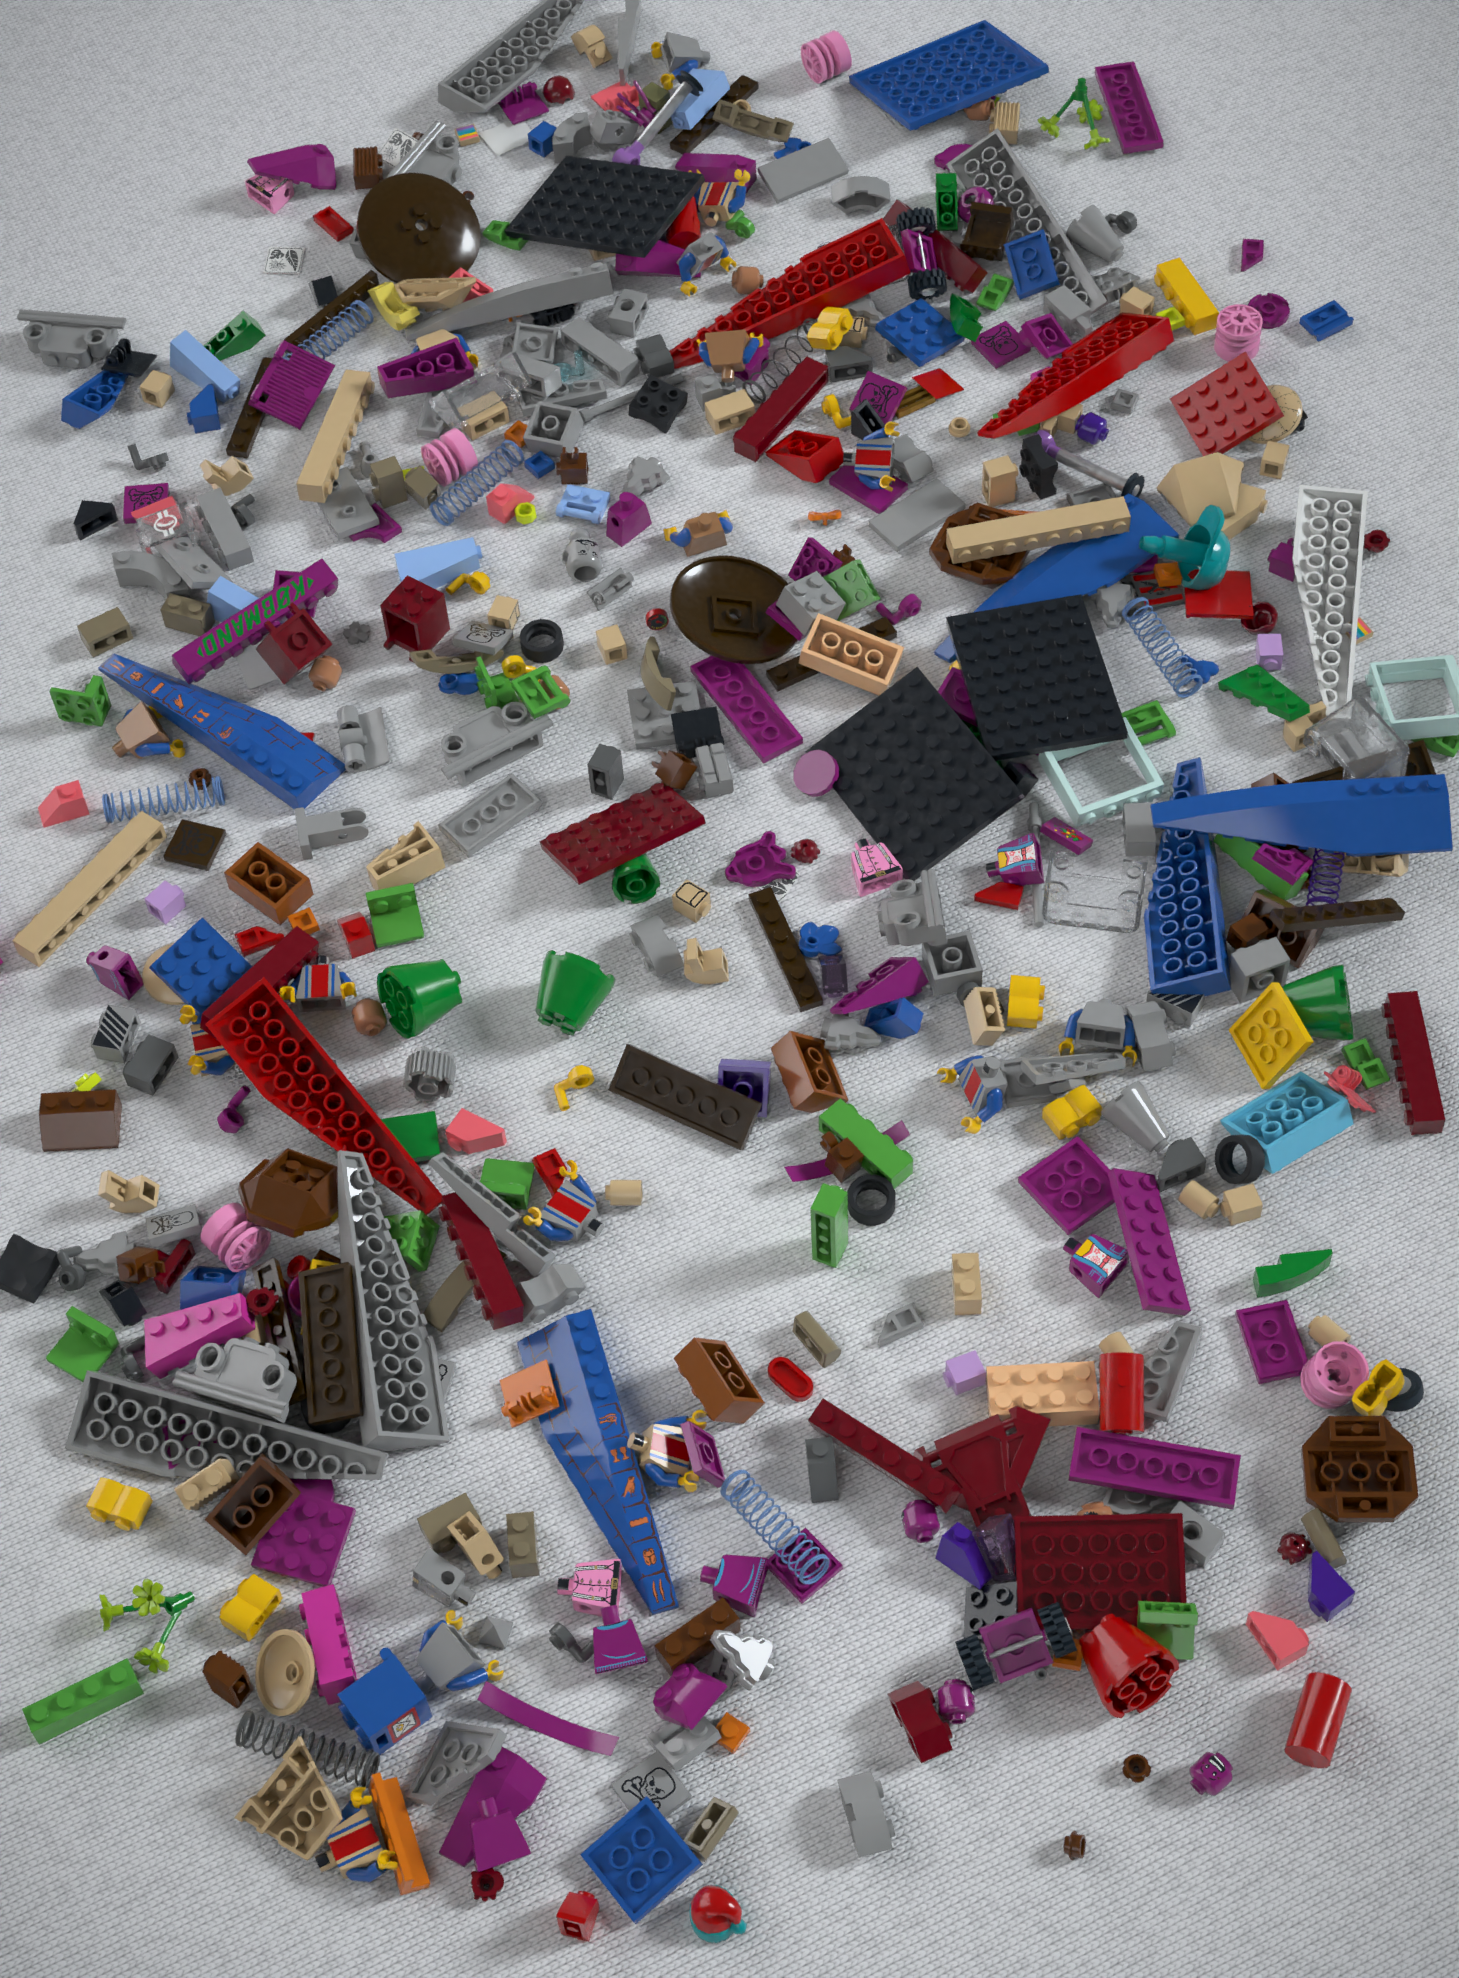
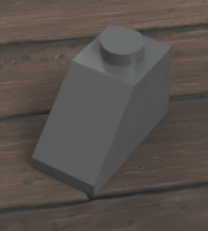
M841 346L834 350H825V364L828 366V375L831 383L862 378L866 376L868 371L873 372L872 357L853 348Z
M1192 1137L1184 1140L1178 1139L1168 1146L1158 1176L1157 1186L1159 1193L1204 1174L1206 1159Z
M833 1438L805 1439L811 1502L839 1500Z

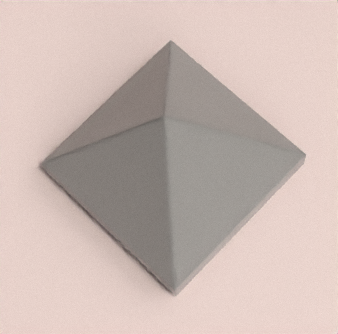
M486 1616L478 1643L505 1649L513 1622Z

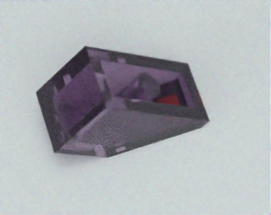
M843 955L818 956L823 994H828L830 998L843 996V993L848 992L846 963Z
M1010 1513L991 1516L972 1532L973 1537L994 1582L1016 1579L1014 1520Z

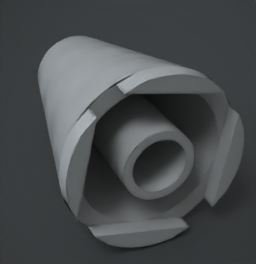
M1090 205L1080 213L1082 217L1078 221L1076 219L1072 221L1066 236L1071 242L1109 263L1117 262L1124 254V246L1099 208L1095 205Z
M1136 1081L1122 1090L1118 1098H1113L1102 1109L1101 1114L1106 1120L1149 1152L1155 1150L1158 1153L1169 1144L1167 1139L1170 1136L1144 1086L1139 1081Z

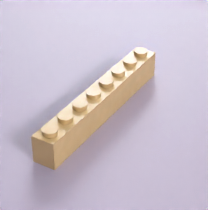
M345 370L296 483L299 500L325 503L328 494L332 493L333 482L338 479L339 468L344 464L345 454L350 450L352 437L356 436L358 423L362 422L363 411L368 407L369 397L375 390V383L371 379L370 372Z
M1124 496L948 528L946 545L953 564L965 563L972 560L987 559L994 556L1129 532L1131 515Z
M140 811L133 817L120 833H117L112 841L104 849H101L96 857L88 865H85L80 873L72 881H69L64 889L56 897L52 898L48 905L39 914H36L23 930L16 934L12 941L17 953L40 967L167 838L163 823L143 811Z

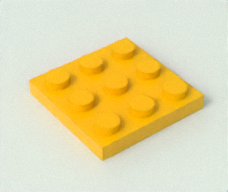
M1272 982L1229 1029L1230 1034L1262 1089H1270L1314 1042L1279 982Z

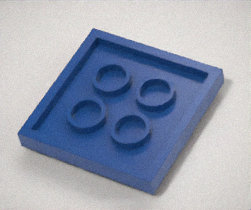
M922 298L878 322L875 328L878 333L918 367L925 365L965 340V337L955 332L950 321Z
M201 918L149 968L186 1005L192 1006L195 1013L202 1015L208 1007L253 966L204 918Z
M648 1796L580 1854L635 1924L703 1865Z

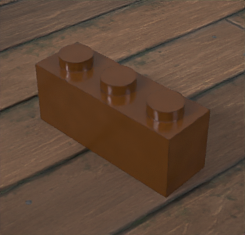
M721 1598L655 1644L656 1658L668 1674L672 1676L677 1666L687 1663L694 1665L716 1649L710 1640L715 1630L731 1631L734 1634L741 1631L740 1618L726 1600Z

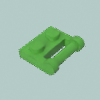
M546 665L511 681L512 688L534 719L557 708H564L571 702L568 695L563 694L554 681L551 671ZM539 679L545 682L555 698L550 699L539 683Z
M1157 700L1121 713L1123 718L1126 717L1135 734L1159 725L1163 727L1162 729L1137 737L1141 745L1164 737L1171 738L1176 736L1172 722Z

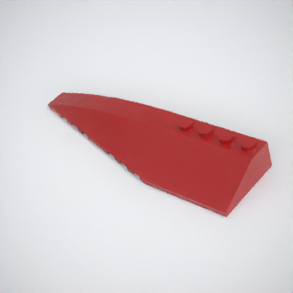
M883 218L800 258V263L794 267L790 265L784 269L785 273L777 279L773 277L767 281L766 287L762 290L758 288L732 306L730 308L731 312L725 316L721 314L715 318V323L707 329L702 327L697 331L698 333L694 338H687L671 349L669 352L674 361V369L703 362L699 355L697 339H700V342L705 341V333L746 330L749 337L750 333H754V337H759L760 334H763V337L771 339L799 327L807 318L817 319L826 307L840 308L911 274L905 255Z
M1120 313L1065 349L1061 353L1062 358L1053 360L1052 367L1045 368L1041 372L1042 377H1035L1018 393L1019 398L1017 400L1012 399L1008 403V409H1001L997 413L998 418L991 419L977 432L978 436L995 439L1031 427L1076 406L1114 381L1122 379L1126 373L1137 369L1138 365L1152 359L1153 355L1165 350L1168 345L1174 342L1169 317Z
M265 977L205 1023L267 1101L337 1152L342 1150L363 1153L371 1176L418 1211L421 1210L428 1215L442 1204V1194Z

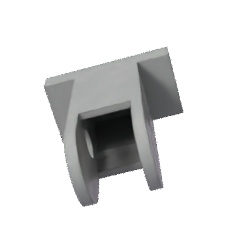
M304 807L294 809L303 860L313 859L312 849L359 841L366 838L369 834L368 827L360 824L366 819V813L361 808H349L306 816Z

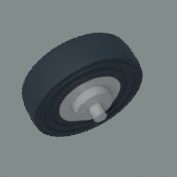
M1399 1368L1402 1370L1405 1380L1404 1386L1396 1397L1387 1402L1386 1410L1393 1412L1406 1411L1420 1403L1423 1398L1424 1388L1422 1380L1416 1372Z

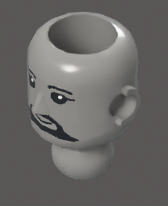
M576 528L570 533V542L563 551L562 563L566 564L568 575L573 580L587 582L597 578L600 574L602 557L600 556L598 544L590 538L589 532L584 528Z

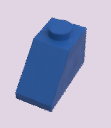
M208 384L189 403L190 412H187V419L189 425H193L195 434L221 429L213 384Z
M902 997L869 1008L864 1026L873 1029L880 1035L902 1039L918 1033L924 1013Z

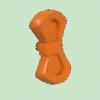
M833 510L828 513L814 511L808 513L810 521L823 520V525H828V519L837 520L842 516L841 510Z

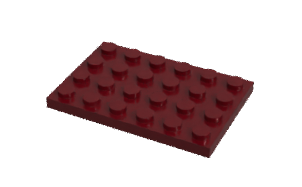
M656 783L641 793L631 795L627 800L612 804L602 812L591 814L587 819L579 823L570 824L566 829L558 833L549 834L539 842L542 850L580 885L706 824L704 815L670 786Z
M1183 1513L1014 1516L1017 1613L1032 1608L1040 1630L1045 1629L1037 1610L1059 1602L1070 1629H1094L1100 1624L1103 1617L1108 1614L1122 1617L1137 1627L1138 1601L1187 1603Z

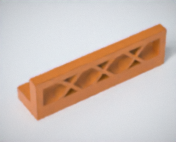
M380 1772L372 1774L368 1791L372 1796V1804L386 1849L395 1852V1855L390 1857V1861L398 1863V1867L393 1872L400 1894L404 1895L429 1888L430 1881L398 1779L394 1777L383 1780Z

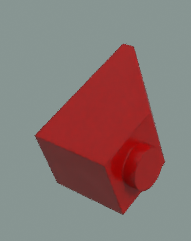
M360 912L337 919L352 959L375 951L372 935L364 916Z
M569 1891L556 1915L562 1935L587 1942L590 1941L600 1909L598 1899H595L593 1894L586 1891H578V1893Z

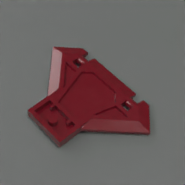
M1015 1406L1008 1409L1011 1415L1008 1419L1001 1421L999 1415L996 1414L934 1441L936 1450L927 1453L924 1446L915 1449L913 1456L932 1467L931 1463L941 1459L942 1464L933 1469L954 1481L961 1490L953 1505L971 1513L980 1537L985 1538L1013 1526L1014 1516H1032L1022 1493V1488L1049 1426L1050 1418ZM1016 1427L1017 1432L1007 1436L1006 1431Z

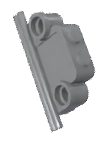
M435 121L386 178L401 173H422L435 176L453 185L462 174L459 164V143L457 137L450 134L441 136L440 133L446 126L444 123Z
M20 309L17 315L18 321H30L23 329L24 338L31 352L41 354L45 365L79 369L88 368L92 364L93 358L100 359L106 357L110 353L112 345L117 341L119 335L117 329H124L127 321L126 318L25 309Z
M520 702L508 703L503 709L492 706L481 710L478 714L460 721L453 727V733L447 734L441 740V748L445 761L448 764L442 767L441 771L448 780L457 776L458 782L462 787H465L543 747L542 731L552 727L553 722L547 714L533 721L528 715L525 705Z
M931 868L928 871L922 870L920 872L922 882L915 883L913 880L906 879L890 885L889 890L892 897L881 901V911H877L881 937L886 936L889 945L901 944L903 946H912L926 942L930 946L948 944L941 898L934 869Z
M245 1337L244 1340L230 1339L224 1348L216 1343L205 1344L197 1353V1368L194 1375L178 1371L172 1385L187 1390L200 1399L284 1424L289 1413V1401L297 1380L295 1374L288 1370V1359L279 1354V1347L270 1343H265L262 1346L259 1345L260 1342Z

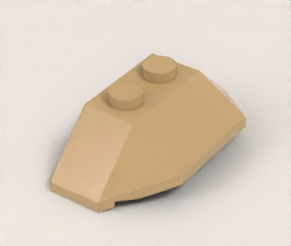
M476 277L406 279L394 284L403 303L409 306H417L418 309H425V312H432L441 308L444 311L464 301L475 284Z

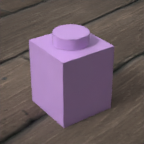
M1258 634L1255 647L1257 664L1267 671L1281 670L1283 661L1281 634Z
M166 880L144 898L149 913L165 925L186 907L183 891L177 885L172 886Z
M976 1350L947 1360L943 1378L947 1387H952L955 1395L985 1385L986 1371Z

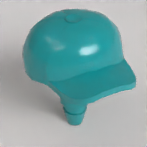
M1209 505L1204 509L1197 523L1188 530L1184 539L1163 535L1161 538L1157 536H1142L1139 541L1140 549L1150 554H1157L1158 558L1177 561L1182 576V585L1186 588L1197 590L1212 588L1222 581L1227 570L1231 550L1228 537L1221 531L1225 520L1223 511L1220 507ZM1200 569L1195 578L1190 579L1188 576L1190 571Z

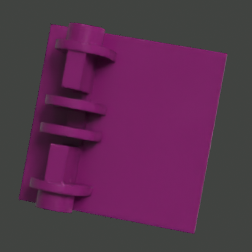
M535 82L523 84L522 88L518 86L517 91L514 89L498 102L513 125L549 112V109L535 91L537 90Z

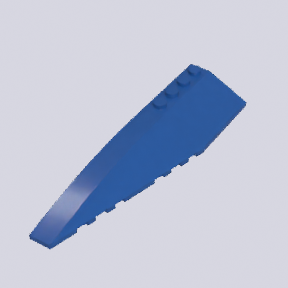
M1128 493L1124 496L1131 515L1129 532L1053 546L1018 572L1013 579H1010L974 612L1079 594L1091 596L1097 593V588L1104 585L1108 588L1156 555L1139 548V541L1142 536H1157L1161 538L1165 535L1179 538V534L1144 500ZM950 635L934 651L936 656L948 663L957 660Z
M1445 774L1280 784L1210 793L1150 805L1152 823L1155 828L1183 832L1188 829L1203 835H1208V833L1222 834L1223 838L1233 839V836L1245 838V841L1284 847L1290 844L1305 850H1309V847L1323 849L1325 853L1334 854V851L1344 852L1346 856L1352 857L1447 852L1453 850L1449 793Z

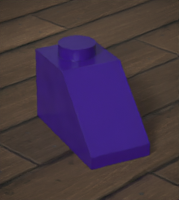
M959 1522L942 1535L935 1559L979 1590L995 1576L996 1570L978 1535Z
M1316 1550L1312 1554L1309 1563L1308 1602L1313 1613L1318 1617L1322 1616L1328 1622L1352 1603L1355 1591Z

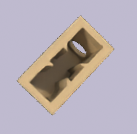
M470 1511L447 1526L470 1563L480 1575L486 1574L489 1579H494L502 1573V1568L499 1564L503 1562V1556L486 1529Z

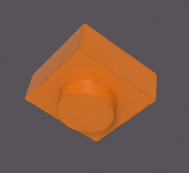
M518 420L504 432L505 439L513 441L522 448L526 445L523 436L528 425Z
M1177 562L1155 564L1154 573L1159 587L1181 585L1182 576Z
M310 907L287 916L292 929L298 926L309 935L320 930Z
M1073 1639L1077 1651L1057 1659L1054 1654L1053 1667L1080 1671L1082 1654L1078 1639Z
M726 1712L716 1726L722 1737L716 1743L734 1754L749 1734L750 1727Z

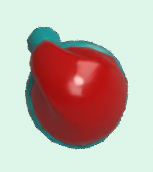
M706 1885L700 1888L693 1896L689 1915L692 1928L700 1939L708 1943H717L727 1940L733 1933L742 1935L746 1931L747 1924L741 1919L742 1909L738 1901L725 1888L718 1885Z

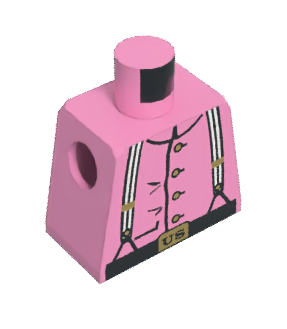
M255 175L245 181L248 197L273 214L277 213L294 196L292 180L284 177L277 180Z
M860 839L855 843L856 851L851 853V867L860 897L889 888L893 883L903 880L902 866L884 843L870 846L867 839Z
M621 1559L576 1564L574 1579L558 1578V1595H572L574 1610L602 1617L600 1608L617 1605L619 1611L622 1579Z

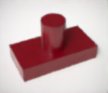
M185 1238L180 1240L170 1255L157 1249L158 1260L164 1261L166 1272H158L156 1277H154V1281L158 1290L164 1294L170 1292L196 1254L191 1241Z

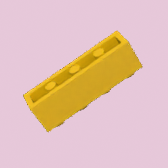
M1181 258L1158 264L1156 274L1154 275L1155 283L1162 289L1165 298L1183 316L1186 328H1189L1193 335L1215 329L1219 311Z

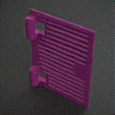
M283 340L277 347L274 357L262 379L251 394L248 405L301 430L335 365ZM286 350L293 353L289 361L283 359ZM262 393L269 396L265 404L259 401Z

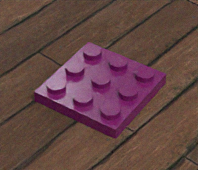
M1078 1136L1018 1177V1183L1067 1235H1070L1115 1203L1107 1174L1110 1169Z
M300 1494L259 1540L251 1566L259 1570L322 1587L331 1585L356 1513L355 1508Z

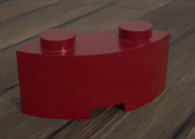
M916 1681L887 1694L900 1727H904L908 1743L921 1763L953 1750L949 1740L953 1738L951 1729L947 1722L943 1723L935 1711L933 1706L935 1699L929 1687L925 1688L919 1681Z

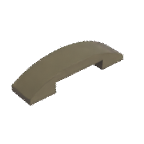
M720 99L712 118L723 125L743 133L787 143L794 126L793 122L777 117L774 119L741 109L736 104Z
M650 636L646 643L640 666L641 678L651 697L666 711H671L676 690L671 678L661 677L656 664L660 649L655 636Z
M430 649L409 652V656L417 667L442 674H456L473 671L474 667L477 666L476 657L481 656L484 665L487 666L504 656V651L500 649L495 655L474 651L473 653L437 657Z
M499 1249L500 1254L503 1260L505 1261L508 1258V1255ZM464 1261L456 1267L441 1285L423 1313L427 1323L440 1332H443L459 1314L458 1308L473 1292L472 1280H467L464 1272Z

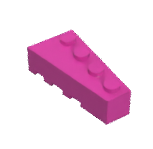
M241 1293L144 1320L146 1368L159 1379L168 1376L169 1371L177 1367L181 1369L189 1365V1361L196 1358L199 1349L205 1344H226L230 1339H238L255 1330V1315L248 1312L249 1306L246 1298Z
M334 1584L301 1593L303 1603L299 1604L302 1620H307L308 1629H305L304 1632L309 1646L312 1645L315 1671H317L319 1680H316L319 1697L325 1696L328 1705L339 1703L340 1700L337 1694L357 1681L338 1594Z

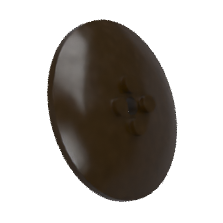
M401 173L380 181L363 199L357 216V236L365 257L380 274L394 283L406 279L449 278L460 267L468 272L479 252L481 231L472 205L454 186L435 176L422 173ZM423 223L426 229L419 230L415 224Z
M736 556L706 557L686 566L673 583L670 592L672 617L683 635L707 654L732 663L761 664L782 657L798 641L766 613L768 607L779 599L784 587L789 584L776 572L758 562ZM729 614L736 615L738 619L732 618Z

